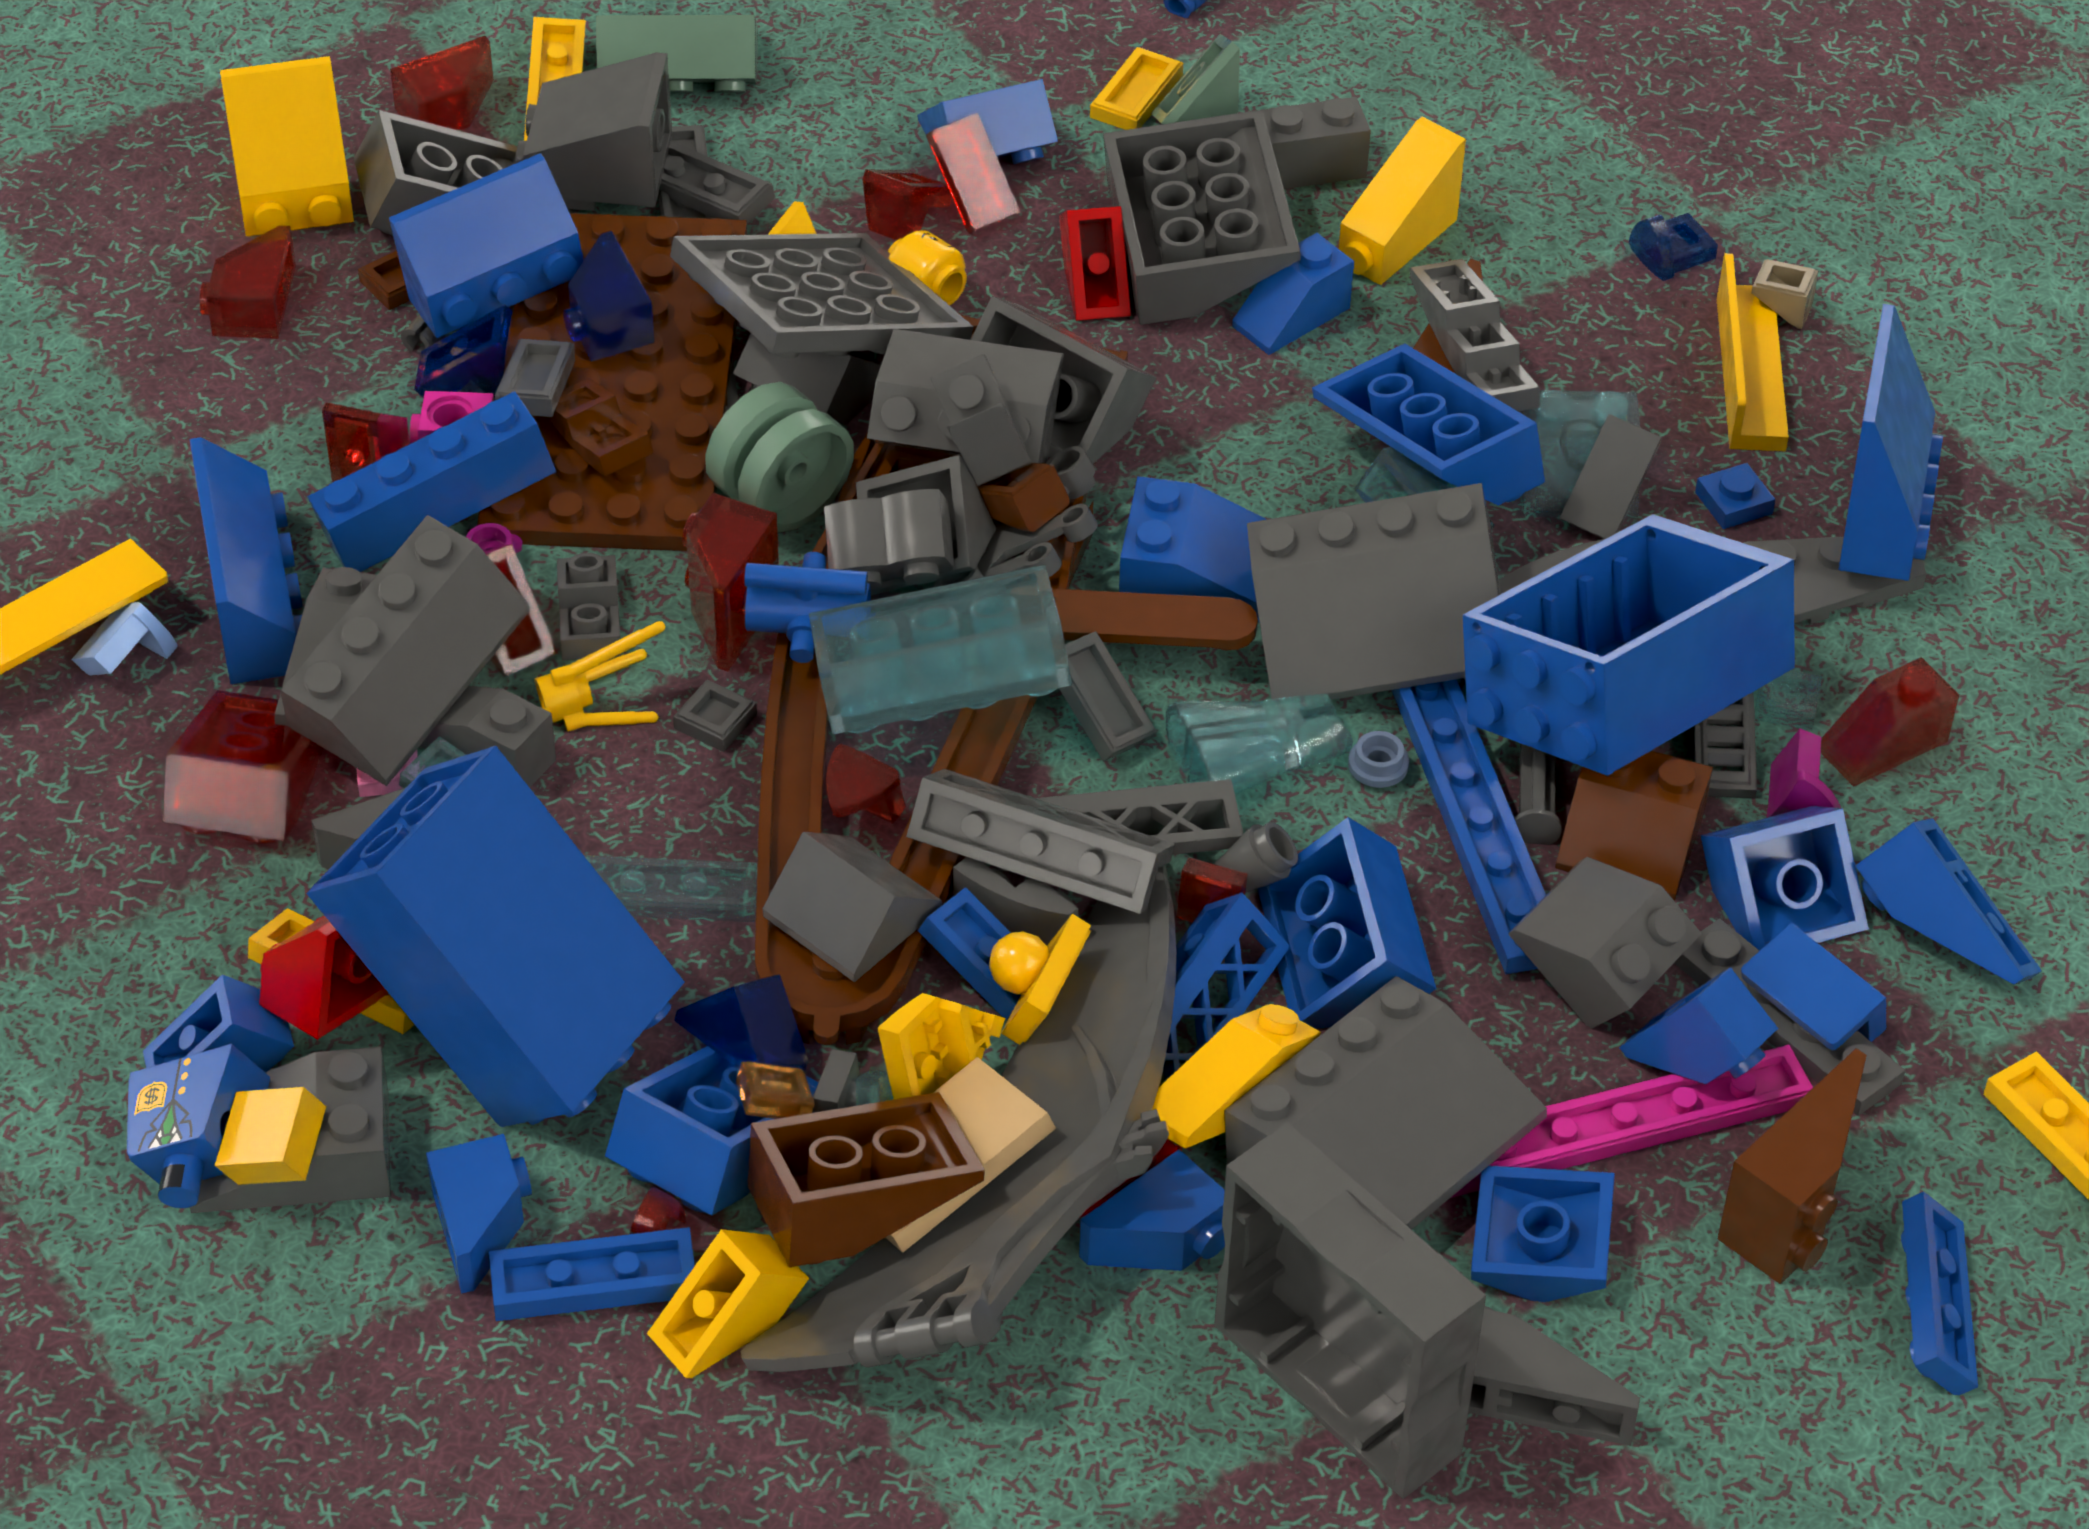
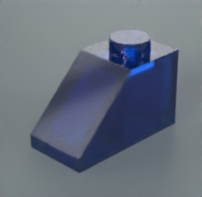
M613 232L602 233L569 282L570 308L563 311L564 322L570 339L573 342L581 341L591 361L655 343L652 301Z

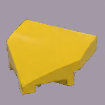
M924 993L909 1001L877 1028L893 1100L933 1093L975 1058L979 1057L982 1060L985 1048L988 1049L991 1046L989 1037L1000 1038L1005 1018Z

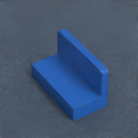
M1792 922L1741 968V976L1746 983L1830 1050L1839 1048L1856 1031L1872 1042L1886 1030V997Z

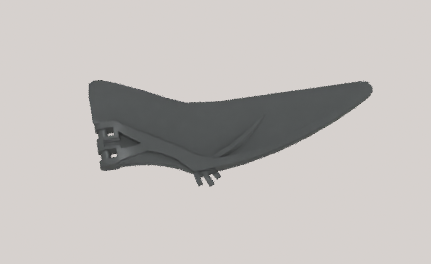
M1165 865L1158 868L1147 910L1139 914L1097 900L1085 921L1091 925L1089 928L1091 933L1049 1014L1025 1043L1022 1042L1020 1045H1017L1002 1074V1077L1048 1112L1056 1129L902 1253L886 1238L878 1241L842 1274L795 1311L750 1341L740 1351L741 1358L748 1370L787 1372L839 1367L858 1362L864 1367L870 1368L888 1364L899 1354L909 1360L947 1352L954 1343L958 1342L966 1348L987 1344L1001 1328L1003 1310L1041 1261L1085 1210L1122 1184L1126 1179L1146 1173L1153 1156L1158 1153L1169 1136L1166 1121L1160 1120L1157 1109L1152 1110L1164 1067L1172 1023L1177 952L1174 907Z

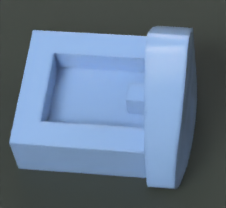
M131 602L111 613L71 660L88 675L111 674L137 643L166 659L178 646L170 632L145 606L139 602Z

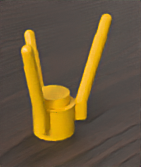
M657 621L569 665L550 670L551 674L535 678V686L541 708L552 713L553 723L563 720L567 732L586 726L632 725L657 722L659 716L654 711L584 713L583 707L593 705L589 682L646 659L647 652L644 649H638L621 656L618 655L662 633L665 630V624L662 621Z

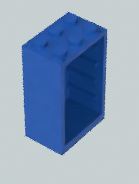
M1654 514L1640 520L1463 614L1467 723L1601 774L1610 775L1795 668L1794 559Z
M497 746L424 768L306 893L497 1125L501 1127L525 1122L534 1125L545 1118L565 1115L569 1118L586 1109L597 1096V1091L594 1089L607 1073L615 1071L630 1059L635 1051L632 1043L643 1030L653 1027L669 1013L671 1005L668 1001L685 983Z

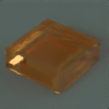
M749 1061L741 1062L736 1084L746 1115L779 1119L812 1113L815 1103L802 1069Z

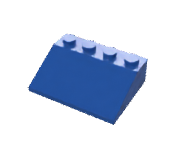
M1883 304L1838 570L1909 581L1913 559L1925 560L1943 435L1932 434L1935 409L1895 305Z

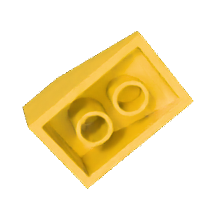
M330 56L220 70L246 236L354 222Z

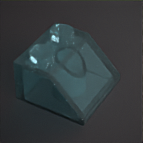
M1540 390V408L1520 411L1521 414L1537 423L1545 483L1523 493V516H1561L1608 414L1640 427L1637 392ZM1639 490L1625 519H1638Z

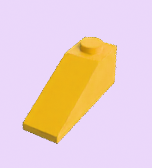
M1265 1005L1231 1019L1158 1088L1152 1110L1157 1109L1160 1120L1166 1121L1169 1129L1168 1139L1186 1149L1224 1133V1110L1319 1037L1321 1032L1300 1021L1298 1015L1293 1010L1280 1005Z

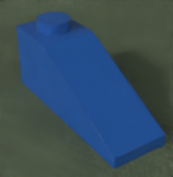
M1933 818L1913 822L1855 865L1864 877L1861 885L1866 896L1878 909L1882 911L1887 910L1894 919L2013 985L2031 979L2042 972Z

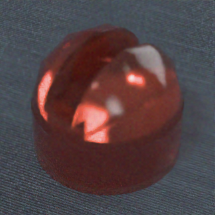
M652 1187L644 1197L636 1213L630 1234L670 1230L666 1227L671 1218L685 1224V1210L680 1201L672 1195Z

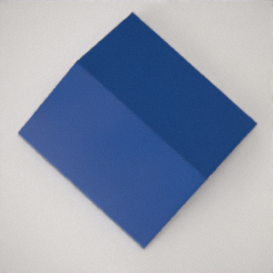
M1488 1166L1481 1172L1471 1280L1530 1301L1549 1302L1606 1288L1615 1173Z

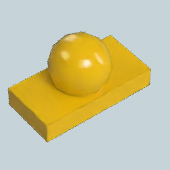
M1071 914L1047 946L1038 936L1024 931L1009 933L999 939L993 946L989 961V969L993 979L1003 990L1017 995L1021 994L1001 1034L1020 1045L1022 1042L1025 1043L1049 1014L1091 933V930H1089L1090 924Z

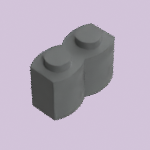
M939 489L910 490L882 498L852 499L824 507L829 569L866 571L868 573L867 583L871 585V592L880 589L882 582L895 578H904V581L909 584L931 583L939 579L940 573L954 569L949 502Z

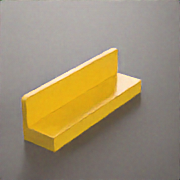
M1724 253L1717 293V309L1729 448L1786 451L1789 435L1777 314L1752 294V285H1736L1733 254Z
M130 538L0 608V675L106 618L127 604L150 594L153 590L168 582L167 572Z

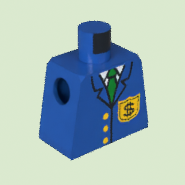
M233 1044L130 1073L128 1086L127 1154L131 1162L160 1184L158 1198L168 1206L189 1208L196 1205L199 1198L201 1181L224 1174L215 1166V1162L236 1092L268 1089L270 1076Z

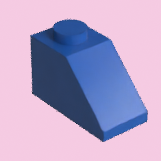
M1318 233L1298 243L1301 260L1257 283L1232 320L1233 328L1268 355L1350 309L1354 260Z
M1730 967L1652 1017L1619 1048L1629 1059L1707 1084L1727 1071L1736 1079L1753 1068L1766 1056L1760 1046L1779 1028Z
M222 974L143 1050L145 1065L148 1068L233 1044L260 1069L267 1072L294 1047L290 1026L287 1021L259 1005V988Z
M504 1134L426 1152L431 1191L461 1294L474 1291L490 1270L489 1251L505 1249L524 1223L521 1198L532 1195L523 1156L511 1158Z
M1178 1149L1080 1219L1079 1257L1087 1265L1179 1271L1184 1270L1200 1257L1210 1259L1225 1247L1222 1227L1225 1190Z

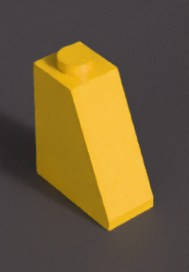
M1423 116L1414 123L1340 224L1338 249L1354 260V274L1362 275L1382 285L1457 221L1466 145L1465 138Z

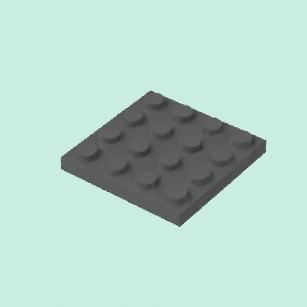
M867 233L674 236L670 257L688 273L690 279L700 284L714 298L717 304L723 306L739 321L741 327L751 332L766 347V350L775 356L795 358L804 352H822L831 356H846L849 351L865 350L885 355L893 329L971 340L973 326L912 272L890 261L888 258L890 253Z

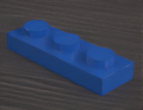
M1923 1191L1902 1201L1904 1231L1901 1234V1242L1906 1253L1908 1285L1905 1295L1911 1311L1913 1340L1910 1343V1354L1915 1367L1923 1376L1931 1378L1951 1394L1961 1395L1978 1388L1964 1223Z
M690 1227L489 1251L495 1320L503 1321L670 1301L695 1267Z

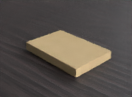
M979 1057L975 1058L933 1093L940 1092L984 1167V1181L885 1237L902 1253L1056 1129L1048 1112Z

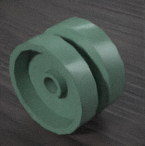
M783 382L763 384L743 395L721 418L711 435L706 450V473L718 489L731 500L741 503L745 511L764 528L779 533L795 530L818 517L824 511V507L834 501L847 481L854 460V443L843 426L828 414L818 411L814 403L795 387Z

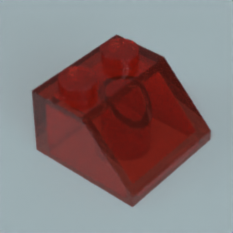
M712 493L700 512H694L689 516L683 530L682 543L687 547L688 553L685 586L690 588L691 613L718 669L728 672L755 633V631H747L745 627L746 564L779 565L777 513Z

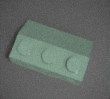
M596 15L597 68L658 52L667 53L670 93H693V84H714V92L744 93L746 92V84H757L758 25L755 15Z

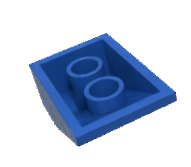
M1137 476L1120 557L1119 592L1239 599L1249 604L1255 610L1258 623H1260L1251 569L1247 523L1267 519L1195 483Z
M728 1035L624 1088L605 1157L627 1168L628 1173L634 1178L643 1182L654 1183L679 1197L686 1207L698 1212L708 1213L712 1216L750 1193L748 1189L751 1123L815 1113L813 1096L819 1082L732 1035Z

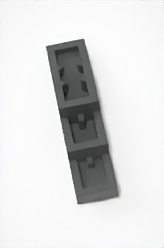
M1463 259L1411 267L1410 279L1428 322L1455 373L1516 411L1540 408V387L1520 365V344L1500 322V301Z

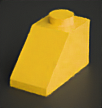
M721 1229L647 1334L685 1378H693L776 1325L809 1280V1277L799 1266H788L776 1241L770 1235Z

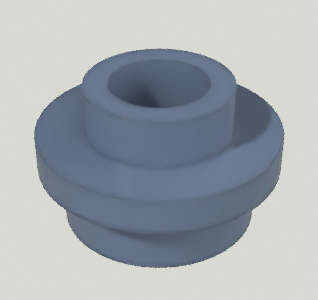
M1373 731L1361 736L1351 748L1348 767L1352 776L1362 784L1377 788L1390 787L1402 781L1407 775L1409 756L1398 737L1384 731Z

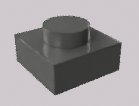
M832 1049L813 1096L815 1112L868 1104L869 1085L867 1081L861 1080L857 1053Z

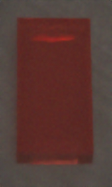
M978 113L926 134L966 231L969 234L1020 213Z

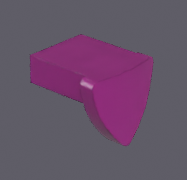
M1800 728L1771 763L1766 818L1810 806L1841 808L1833 792L1819 780L1821 736Z

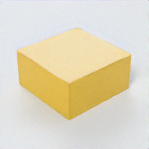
M305 1087L236 1092L215 1166L238 1185L306 1181L327 1106Z

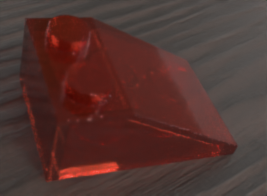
M217 690L167 752L163 822L182 825L184 830L196 834H210L216 831L242 834L245 840L253 843L266 844L276 842L277 840L284 841L299 820L323 747L288 726L275 724V711L278 699Z

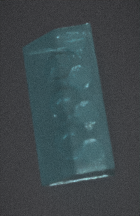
M1045 565L809 613L818 671L832 735L843 732L864 733L873 730L878 725L906 719L923 721L932 718L937 713L965 707L972 709L986 708L999 700L1023 695L1044 696L1052 693L1057 688L1072 685L1061 621Z

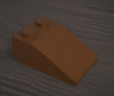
M1857 1048L1745 1150L1733 1164L1717 1239L1779 1284H1782L1798 1267L1804 1272L1810 1270L1821 1258L1828 1244V1239L1823 1235L1826 1223L1833 1215L1838 1204V1199L1833 1194L1867 1056Z
M940 1092L751 1123L748 1189L789 1267L819 1264L828 1260L854 1256L984 1181L985 1169Z

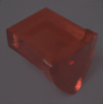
M839 744L835 747L826 775L827 795L834 816L843 817L865 810L893 824L906 808L900 787L901 779L897 770L849 746Z

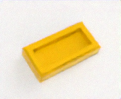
M1137 47L1091 103L1090 118L1124 130L1141 128L1152 115V111L1183 76L1184 63Z

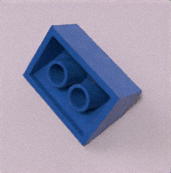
M541 153L389 217L409 300L436 338L587 273L578 231L549 166Z
M1347 817L1298 853V861L1290 868V874L1287 878L1258 888L1265 918L1291 945L1277 967L1287 1007L1298 1015L1300 1021L1314 1029L1332 1027L1396 976L1428 994L1436 990L1397 847L1351 818Z

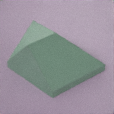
M1219 34L1151 114L1161 124H1169L1238 113L1240 48L1231 40Z

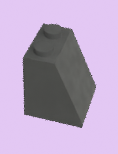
M656 52L542 83L537 105L529 104L527 109L526 135L528 138L527 141L520 140L518 142L516 163L541 153L549 166L563 199L655 207L672 138L667 53Z

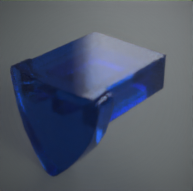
M1689 213L1666 221L1661 214L1641 220L1634 226L1629 238V245L1635 255L1662 281L1674 278V273L1716 259L1718 248L1715 240Z

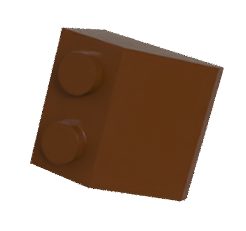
M1655 751L1644 754L1608 776L1582 767L1555 869L1569 872L1580 860L1589 857L1661 885L1675 901L1705 813L1713 767Z

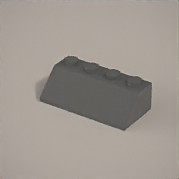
M427 515L281 688L280 692L287 726L387 786L529 613L530 604L478 544Z

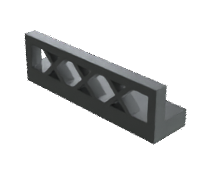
M942 769L922 778L906 836L1139 914L1147 910L1158 868L1171 861L1175 847L1174 843L947 769Z
M1231 779L1036 798L1174 843L1175 847L1172 855L1229 849L1243 835ZM996 867V869L999 870V871H1001V872H1003V871H1008V870H1005V869Z

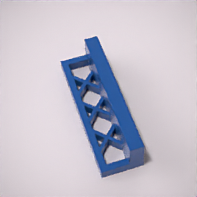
M1243 893L1206 904L1176 945L1175 997L1163 1067L1164 1082L1180 1068V1063L1188 1061L1231 1019L1245 1012L1291 947ZM1246 928L1265 948V951L1255 964H1242L1239 937ZM1213 974H1226L1229 1001L1224 1008H1210L1208 980ZM1181 1018H1195L1197 1046L1192 1053H1178L1176 1025Z

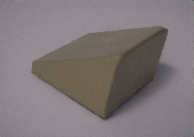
M1769 259L1764 260L1752 286V294L1797 329H1803L1814 301L1818 270Z

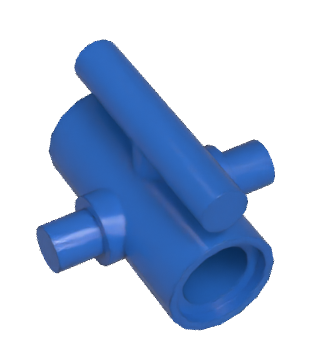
M819 552L806 553L803 558L802 567L747 563L745 568V587H747L745 604L746 630L786 633L788 640L791 641L789 656L792 660L800 663H807L813 660L815 645L821 642L822 636L867 639L871 609V585L867 583L868 573L866 571L826 569L827 558Z

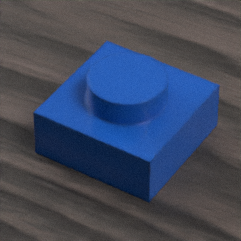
M1748 463L1697 478L1695 493L1722 529L1773 514L1776 499Z

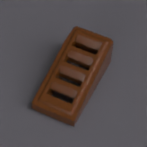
M1031 463L982 486H977L991 518L1029 532L1039 529L1065 509L1070 502L1054 465Z

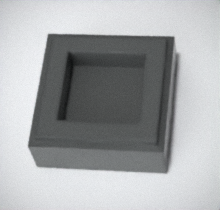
M707 679L673 716L674 729L724 752L757 716V702Z

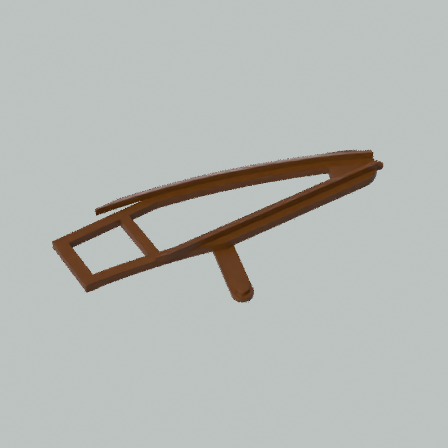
M961 315L973 326V336L981 319ZM1105 349L1128 362L1127 351L1120 350L1118 352ZM866 434L854 454V460L838 502L857 499L856 482L957 455L880 444L867 439ZM1088 492L1079 498L1070 499L1069 505L1056 516L1073 505L1085 504ZM1093 500V502L1091 503V505L1089 506V509L1091 510L1092 514H1093L1094 500ZM825 529L812 552H819L825 555L827 558L826 569H829ZM1093 533L1086 539L1078 542L1067 541L1064 534L1047 541L1052 544L1061 559V567L1055 574L1041 581H1033L1028 573H1025L1019 586L1013 587L1010 593V606L1003 620H998L994 627V640L931 774L947 769L998 786L1049 673L1042 659L1050 651L1061 647L1063 640L1074 641L1096 631L1102 642L1206 647L1226 651L1238 650L1248 646L1255 639L1258 625L1255 610L1244 601L1229 597L1069 589V586ZM778 633L766 712L761 770L755 977L762 1000L780 1019L794 1025L796 1040L810 1044L809 1030L814 1031V1039L818 1043L831 1045L839 1039L840 1032L846 1031V1045L861 1042L868 1025L889 1013L904 993L927 940L917 930L914 931L856 982H853L763 917V907L803 831L822 833L827 731L834 673L840 637L822 636L821 642L815 645L813 660L807 663H800L792 660L789 656L791 641L788 640L786 633ZM911 815L889 864L941 899L943 905L953 885V867L961 862L965 856L906 837L912 818Z

